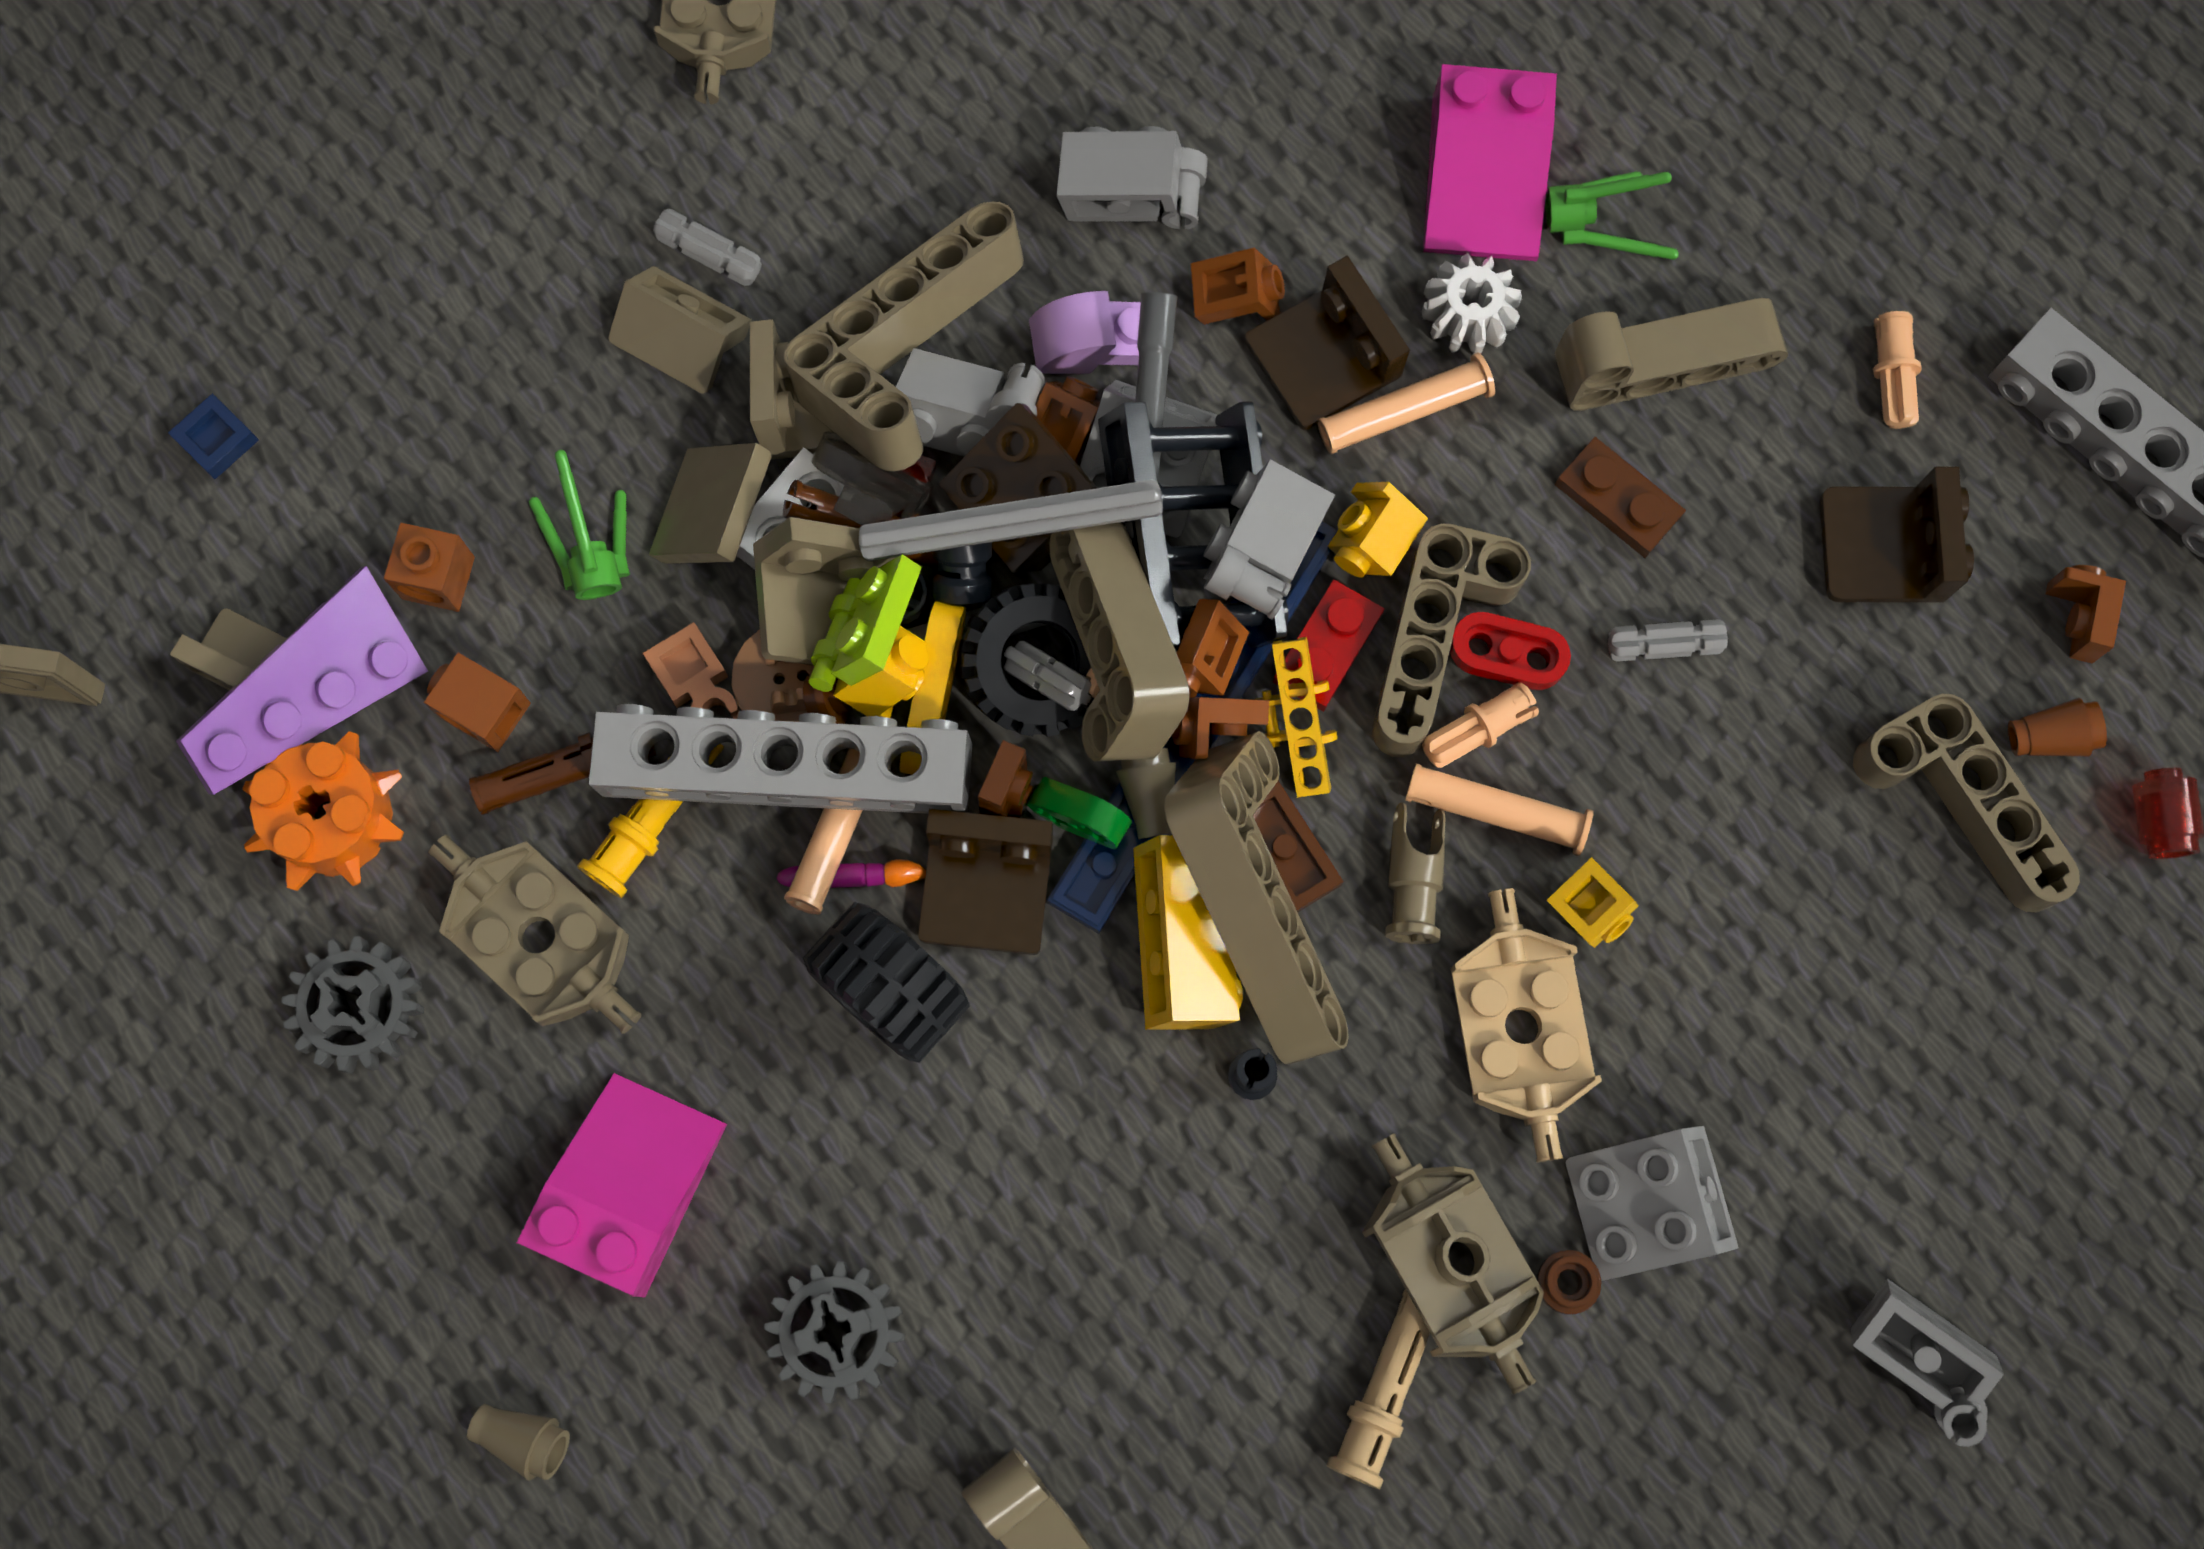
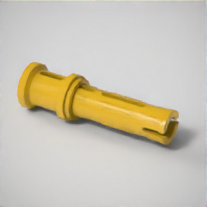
M722 744L717 745L711 751L708 761L709 765L723 751L724 746ZM638 799L626 815L619 814L617 818H612L608 824L611 829L610 833L589 860L582 859L577 865L578 869L613 895L622 898L627 892L624 884L645 856H654L657 852V845L660 843L656 839L683 801Z

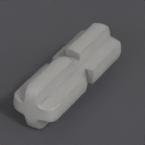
M1019 641L1015 647L1009 646L1005 650L1004 656L1007 660L1004 668L1010 675L1038 690L1041 694L1067 710L1075 711L1081 704L1087 705L1092 697L1089 694L1091 682L1084 675L1055 660L1052 656L1026 641Z

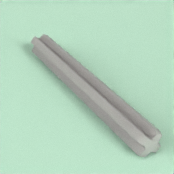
M1140 481L866 524L861 526L859 530V546L864 559L872 561L898 557L902 554L905 556L1157 517L1162 514L1163 499L1157 481Z

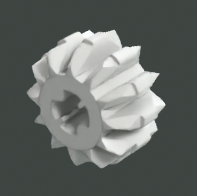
M1469 253L1461 257L1458 267L1445 261L1439 267L1438 278H1432L1426 284L1424 295L1428 301L1424 303L1422 308L1423 319L1434 322L1430 331L1432 340L1444 337L1447 334L1452 337L1449 343L1451 353L1458 351L1462 342H1468L1473 354L1482 353L1485 342L1498 348V346L1504 343L1507 335L1506 331L1515 329L1520 315L1515 308L1521 302V290L1509 287L1513 279L1511 269L1497 274L1492 271L1494 267L1492 256L1486 258L1482 266H1475Z

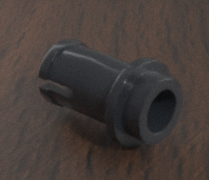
M1257 1048L1243 1052L1230 1065L1228 1072L1229 1084L1233 1091L1243 1099L1251 1101L1262 1099L1269 1095L1276 1086L1278 1077L1276 1061L1270 1053L1267 1052L1266 1055L1262 1053V1049ZM1247 1065L1260 1067L1264 1073V1080L1255 1081L1253 1084L1249 1083L1244 1067Z

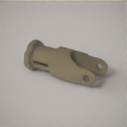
M1400 802L1395 809L1389 859L1388 887L1394 891L1392 924L1385 927V937L1398 943L1433 944L1440 941L1441 930L1435 926L1436 896L1437 893L1443 890L1445 812L1443 809H1438L1433 816L1431 847L1428 855L1415 850L1410 844L1406 834L1407 807L1405 803Z

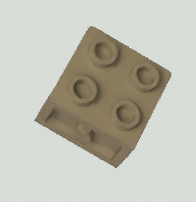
M773 319L751 321L750 422L759 445L772 452L771 459L796 457L803 448L813 455L857 451L799 403L784 361V350L789 342L780 341Z
M794 517L787 518L753 543L762 656L769 660L813 665L811 656L816 643L819 640L825 639L832 622L829 618V610L836 595L843 594L847 581L850 578L862 579L864 574L873 566L879 568L896 557L872 561L865 560L859 546L860 528Z

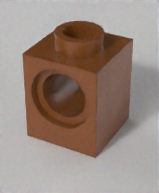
M400 522L384 580L402 600L459 612L475 556L459 535Z
M459 652L450 664H443L434 673L427 687L428 697L424 701L440 719L497 753L531 704L518 687Z

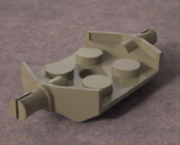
M707 0L662 1L660 26L654 27L658 45L678 62L696 67L698 75L696 92L694 93L695 100L706 104L708 95L710 104H716L719 101L721 75H726L727 70L752 67L771 53L776 0H732L725 5H714Z
M444 835L437 841L454 856L453 859L438 846L432 845L429 855L434 857L454 876V884L439 932L457 946L531 1015L536 1023L546 1026L569 1020L593 1009L596 1012L600 1011L620 1029L622 1034H625L632 1026L616 1012L617 1008L635 1024L639 1021L642 1014L617 993L619 989L615 987L625 961L629 935L527 841L480 858H471L451 840L449 835ZM536 921L550 922L555 930V938L552 945L541 953L528 952L523 945V935L526 928Z
M1395 1133L1371 1146L1391 1178L1389 1180L1391 1187L1385 1191L1362 1233L1365 1238L1375 1234L1438 1346L1429 1351L1432 1357L1488 1356L1491 1361H1495L1511 1389L1512 1395L1533 1385L1536 1379L1533 1378L1517 1347L1524 1344L1521 1336L1539 1312L1544 1291L1474 1170L1457 1166L1423 1168L1421 1163L1412 1166ZM1453 1242H1460L1466 1245L1473 1254L1474 1269L1469 1276L1458 1273L1450 1264L1449 1249Z

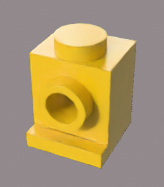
M1390 482L1356 483L1351 493L1358 500L1350 505L1339 518L1337 524L1338 531L1328 547L1336 554L1334 556L1336 564L1353 576L1359 578L1365 575L1391 576L1428 518Z
M900 626L884 670L852 686L838 678L833 696L866 716L891 718L894 705L900 700L907 701L911 699L919 690L924 680L925 671L923 668L929 662L928 643Z
M1592 857L1547 899L1556 911L1594 948L1603 940L1606 943H1611L1620 937L1633 922L1634 918L1630 914L1639 906Z

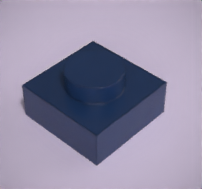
M213 393L168 432L214 479L218 478L259 441Z

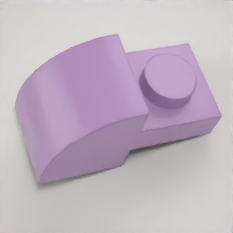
M1093 291L1066 296L1044 305L1029 319L1036 367L1042 373L1088 374L1092 373L1098 365H1138L1139 351L1137 348L1141 302L1109 301L1108 291Z

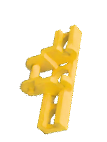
M1307 637L1284 642L1282 640L1274 641L1272 649L1280 694L1271 695V690L1262 691L1263 697L1257 698V700H1269L1268 725H1266L1267 733L1265 735L1273 748L1280 746L1279 741L1288 740L1297 797L1330 793L1331 783L1324 743L1337 740V731L1328 730L1321 734L1315 694L1330 689L1329 682L1324 680L1314 684ZM1294 648L1300 652L1302 666L1299 669H1286L1284 650ZM1292 678H1300L1304 681V683L1289 685V680ZM1306 695L1303 699L1300 700L1292 699L1293 697ZM1275 705H1282L1286 730L1279 731ZM1300 707L1309 710L1313 717L1312 725L1306 729L1294 727L1290 721V714L1294 709ZM1315 745L1316 755L1311 758L1301 757L1299 747ZM1308 766L1318 768L1321 784L1316 787H1307L1305 785L1303 768Z

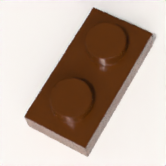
M1597 437L1591 440L1558 477L1555 483L1556 487L1644 558L1650 554L1686 511V509Z
M1002 740L978 795L981 814L1022 818L1027 808V801L1034 789V786L1030 785L1033 772L1027 770L1026 749Z
M1278 781L1256 810L1253 817L1297 912H1300L1342 886L1344 881Z

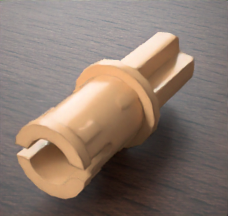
M1905 311L1886 312L1874 319L1878 364L1873 368V374L1875 378L1880 379L1883 421L1891 429L1912 427L1919 420L1916 375L1922 371L1921 362L1915 359L1913 316Z
M1518 682L1500 693V695L1479 706L1472 703L1465 707V715L1425 738L1422 744L1424 753L1432 765L1442 768L1481 745L1490 748L1496 744L1497 737L1518 724L1536 717L1539 709L1533 705L1537 702L1527 686Z

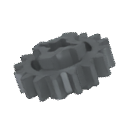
M359 936L353 937L349 951L340 942L334 939L330 940L327 947L328 957L323 959L309 952L305 957L311 970L306 975L299 972H291L289 978L300 987L297 994L282 997L283 1004L296 1009V1015L283 1022L284 1028L291 1032H303V1035L297 1040L294 1047L305 1054L317 1049L313 1063L328 1069L337 1058L338 1070L346 1074H353L357 1066V1060L360 1059L365 1068L372 1071L379 1069V1053L385 1052L395 1058L402 1055L399 1046L395 1042L400 1035L408 1038L416 1037L417 1031L406 1023L409 1016L424 1013L423 1006L410 1001V995L422 989V984L415 978H403L411 967L410 962L401 956L389 961L392 955V948L380 941L370 952L368 941ZM351 966H369L374 968L371 971L365 969L358 976H347L341 971ZM341 988L359 996L356 1003L361 1009L359 1013L365 1019V1022L347 1014L350 1006L346 1001L347 996L342 992ZM320 992L319 1008L315 1012L316 1000ZM392 997L391 1011L386 1021L387 1000ZM348 1033H357L366 1040L356 1045L332 1043L336 1039H343Z
M837 1261L833 1276L826 1277L822 1267L819 1264L811 1266L810 1275L812 1282L806 1285L803 1281L792 1276L787 1280L790 1289L794 1293L790 1301L774 1297L771 1302L783 1314L781 1321L765 1323L764 1330L773 1334H779L780 1339L779 1344L774 1345L766 1352L768 1357H785L788 1364L782 1368L778 1375L782 1381L789 1380L796 1375L802 1378L798 1392L802 1397H807L816 1386L822 1387L824 1403H833L838 1388L844 1387L847 1396L853 1401L860 1398L858 1382L865 1379L868 1384L875 1388L883 1384L879 1373L876 1371L880 1364L892 1367L897 1366L898 1359L887 1350L889 1343L905 1341V1334L891 1330L890 1321L902 1315L903 1311L901 1307L897 1306L885 1308L882 1301L891 1291L888 1284L884 1283L873 1290L868 1287L872 1271L863 1267L853 1280L848 1278L847 1263ZM835 1288L848 1289L857 1293L865 1299L871 1308L854 1312L842 1306ZM812 1297L811 1302L814 1312L806 1328L794 1332L795 1320L800 1309ZM827 1304L830 1313H834L837 1321L849 1322L851 1325V1332L842 1337L844 1347L841 1351L844 1362L841 1352L836 1350L832 1342H821L819 1332L828 1328L827 1317L830 1315ZM878 1330L874 1350L868 1360L859 1368L856 1351L865 1335ZM815 1352L828 1359L835 1377L826 1376L812 1370L803 1362L800 1356Z

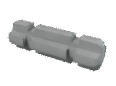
M665 209L661 213L653 228L658 241L673 249L679 245L682 248L681 253L719 273H723L726 270L729 273L728 278L743 286H749L754 282L762 266L758 254L742 246L737 249L734 248L733 241L695 221L690 224L687 223L686 216L672 209Z
M1719 619L1701 620L1699 625L1693 626L1691 621L1647 624L1640 630H1637L1635 625L1613 628L1609 633L1608 646L1611 659L1616 662L1636 660V656L1642 655L1644 660L1691 656L1692 652L1698 650L1699 655L1720 654L1727 648L1728 636L1725 623Z

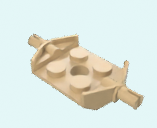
M1512 888L1505 889L1503 892L1496 890L1488 893L1495 928L1490 932L1491 937L1450 968L1473 1101L1494 1112L1524 1120L1525 1126H1531L1537 1158L1536 1162L1563 1159L1556 1122L1559 1121L1558 1114L1602 1082L1601 1075L1595 1076L1575 971L1573 956L1578 953L1577 947L1532 930L1524 929L1523 924L1519 923L1514 896L1515 890ZM1523 1010L1535 1018L1538 1025V1033L1533 1042L1521 1044L1509 1037L1505 1029V1021L1510 1012Z

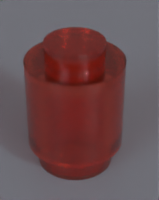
M2160 768L2145 772L2144 781L2133 785L2132 789L2139 842L2147 846L2148 858L2173 859L2200 853L2199 840L2204 838V826L2197 779L2183 777V769Z

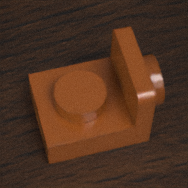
M1255 247L1191 263L1194 315L1202 324L1205 325L1258 312L1268 321L1280 314L1279 299H1283L1285 295L1282 273L1276 264L1273 265Z
M1067 376L1064 383L1059 381L1046 382L1036 404V417L1072 459L1078 463L1089 439L1100 401L1095 398L1099 390L1079 379Z
M2074 565L2065 567L2047 583L2046 595L2076 602L2069 613L2065 628L2066 636L2073 638L2069 658L2093 664L2114 648L2126 585L2125 580L2106 576V572L2099 567Z
M1199 599L1189 625L1185 629L1179 649L1176 652L1187 678L1189 698L1196 697L1197 693L1224 695L1249 634V631L1220 600Z
M1213 697L1189 698L1188 710L1172 734L1174 744L1179 745V756L1192 759L1208 758L1210 723L1211 734L1247 736L1248 724L1268 725L1269 700Z

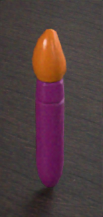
M904 859L891 860L885 864L844 863L840 864L830 888L871 887L883 884L890 887H901L924 879L926 877V870L920 864ZM792 866L779 872L776 877L778 883L790 888L799 866Z

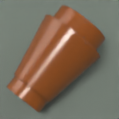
M2076 698L2022 717L2019 720L2009 721L2008 736L2012 752L2015 756L2089 757L2093 750L2102 749L2106 746L2107 731L2102 709L2096 701L2084 703L2081 698Z

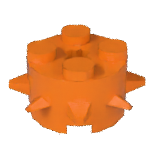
M350 731L335 745L323 741L289 748L278 755L275 760L268 763L263 770L257 772L253 780L245 781L242 790L251 796L250 812L256 833L244 844V848L247 852L271 850L285 859L287 888L298 891L315 873L331 877L342 875L352 886L361 883L360 868L377 856L381 849L379 847L380 843L401 841L404 832L391 822L393 810L388 793L402 778L399 769L373 772L360 761L359 735ZM328 801V804L323 805L326 814L320 819L314 818L318 807Z

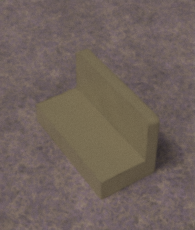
M652 266L625 281L608 339L611 344L704 394L713 387L723 353L746 338L752 319L661 269Z
M225 608L220 611L202 643L182 634L171 651L170 656L188 670L227 690H231L248 676L277 645L282 644L287 638Z

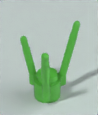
M1639 171L1581 184L1547 186L1545 199L1547 231L1549 233L1562 232L1563 245L1583 243L1674 260L1679 255L1678 250L1675 248L1584 230L1586 224L1596 223V198L1667 184L1671 181L1672 175L1669 172L1642 175Z
M558 450L555 452V459L577 545L570 550L571 559L540 499L537 497L530 498L529 505L561 569L565 589L574 590L575 598L580 600H591L612 595L622 589L620 578L630 575L626 559V493L623 490H618L614 495L612 551H608L605 542H590L567 454L564 450Z

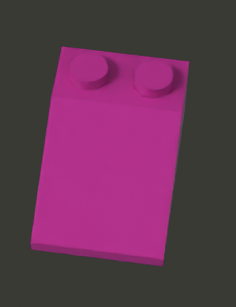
M1442 64L1432 101L1423 252L1454 255L1469 253L1470 256L1478 257L1492 256V258L1538 260L1554 131L1556 73Z
M614 1073L545 1183L517 1243L629 1295L645 1298L727 1124Z

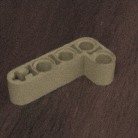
M1769 298L1747 300L1621 328L1616 313L1609 311L1598 312L1571 323L1566 328L1555 351L1556 362L1570 409L1574 411L1587 410L1766 370L1783 362L1788 357V350L1772 301Z
M1122 522L1051 533L1050 557L1100 689L1083 718L1082 741L1088 757L1093 761L1154 759L1181 723L1188 710L1189 686L1128 531Z
M1453 524L1435 525L1424 533L1411 563L1372 724V737L1376 746L1383 753L1392 757H1405L1413 754L1421 747L1433 724L1461 601L1466 599L1486 605L1501 606L1510 603L1518 595L1531 571V559L1528 551L1519 542ZM1434 549H1443L1453 556L1456 565L1449 568L1439 567L1430 560L1428 552ZM1499 563L1506 566L1511 571L1513 580L1509 582L1494 580L1488 574L1486 565ZM1422 603L1436 606L1441 612L1443 620L1438 623H1427L1416 615L1414 607ZM1408 658H1416L1423 661L1428 667L1430 676L1422 680L1407 676L1401 667V661ZM1403 700L1414 701L1407 719V727L1410 728L1407 735L1396 732L1397 723L1394 721L1403 704Z
M1953 694L1934 696L1885 724L1856 748L1853 755L1854 770L1864 784L1873 788L1886 789L1895 786L1922 770L2008 900L2015 907L2025 912H2039L2069 899L2076 892L2080 883V874L2074 859L1972 708L1962 698ZM1928 716L1939 719L1945 725L1947 739L1936 736L1930 730ZM1878 745L1889 747L1896 754L1898 768H1891L1881 761L1878 755ZM1963 766L1973 769L1979 775L1981 780L1980 790L1970 787L1965 782L1962 775ZM1998 817L2008 820L2015 831L2014 842L2005 839L2000 834L1997 828ZM2028 849L2031 856L2020 861L2017 855ZM2041 873L2048 882L2042 888H2040L2035 880Z
M1015 1447L961 1491L962 1496L978 1519L996 1540L1000 1539L1006 1549H1093Z

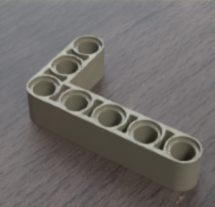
M986 202L971 208L794 337L786 345L784 361L799 403L875 466L885 471L904 470L914 465L923 452V443L911 401L902 391L880 374L1021 269L1024 258L1013 210L1001 202Z
M1258 731L1208 749L1207 759H1196L1166 795L1164 810L1172 835L1277 1057L1284 1064L1289 1065L1344 1049L1348 1043V1027L1340 1003L1253 817L1279 779V764L1275 750L1266 735Z

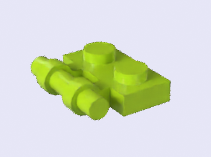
M902 554L879 568L873 566L864 574L862 579L850 578L847 581L843 594L836 595L829 610V618L832 622L825 639L819 640L816 643L811 656L814 668L809 678V684L813 688L829 692L832 690L836 678L852 686L884 670L922 568L920 565Z

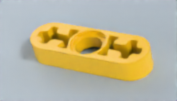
M935 601L932 607L925 636V642L928 643L929 662L923 668L925 671L924 680L919 690L913 696L907 727L921 728L923 720H945L965 626L966 607ZM912 751L901 753L900 772L914 774L921 765L922 756Z

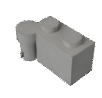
M1156 126L1142 127L1137 131L1111 132L1101 127H1088L1081 132H1063L1057 198L1067 220L1079 222L1157 221L1161 200L1164 207V213H1162L1163 224L1174 229H1180V219L1183 216L1185 217V229H1190L1198 225L1199 189L1206 183L1208 158L1199 150L1182 148L1177 131H1167Z
M913 348L896 388L902 391L911 401L923 446L965 457L1016 403L1026 404L1037 416L1035 402L1039 392L1042 391L1045 380L1042 372L1033 365H1031L1027 377H1022L1026 363L1014 364L1009 369L1007 380L1005 381L1004 372Z
M1271 459L1257 475L1247 471L1231 500V504L1238 507L1239 510L1230 528L1220 524L1203 556L1212 561L1204 576L1206 580L1204 589L1225 600L1232 596L1266 614L1268 618L1273 619L1284 603L1282 597H1286L1291 588L1290 582L1293 580L1335 494Z
M1887 1279L1851 1327L1853 1346L1931 1401L1937 1423L1944 1430L1949 1440L1954 1436L1955 1444L1965 1447L1978 1444L1987 1432V1406L1984 1400L2004 1375L1998 1357Z

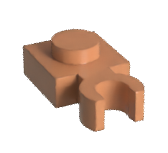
M694 622L643 652L646 661L676 708L692 699L691 707L709 710L713 706L721 705L727 708L733 719L738 718L740 710L733 695L723 688L715 687L716 684L728 678V675Z

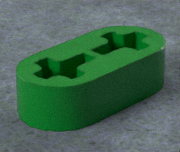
M1047 777L1041 778L1027 801V806L1043 819L1053 822L1054 825L1063 830L1111 849H1117L1132 824L1129 816L1109 802Z

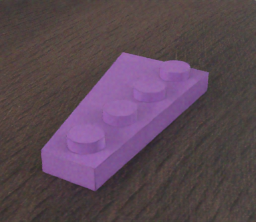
M364 566L346 580L345 584L332 597L312 612L298 629L282 644L277 645L248 676L229 690L176 742L208 794L214 795L275 760L285 750L303 744L423 675L428 670L367 566Z

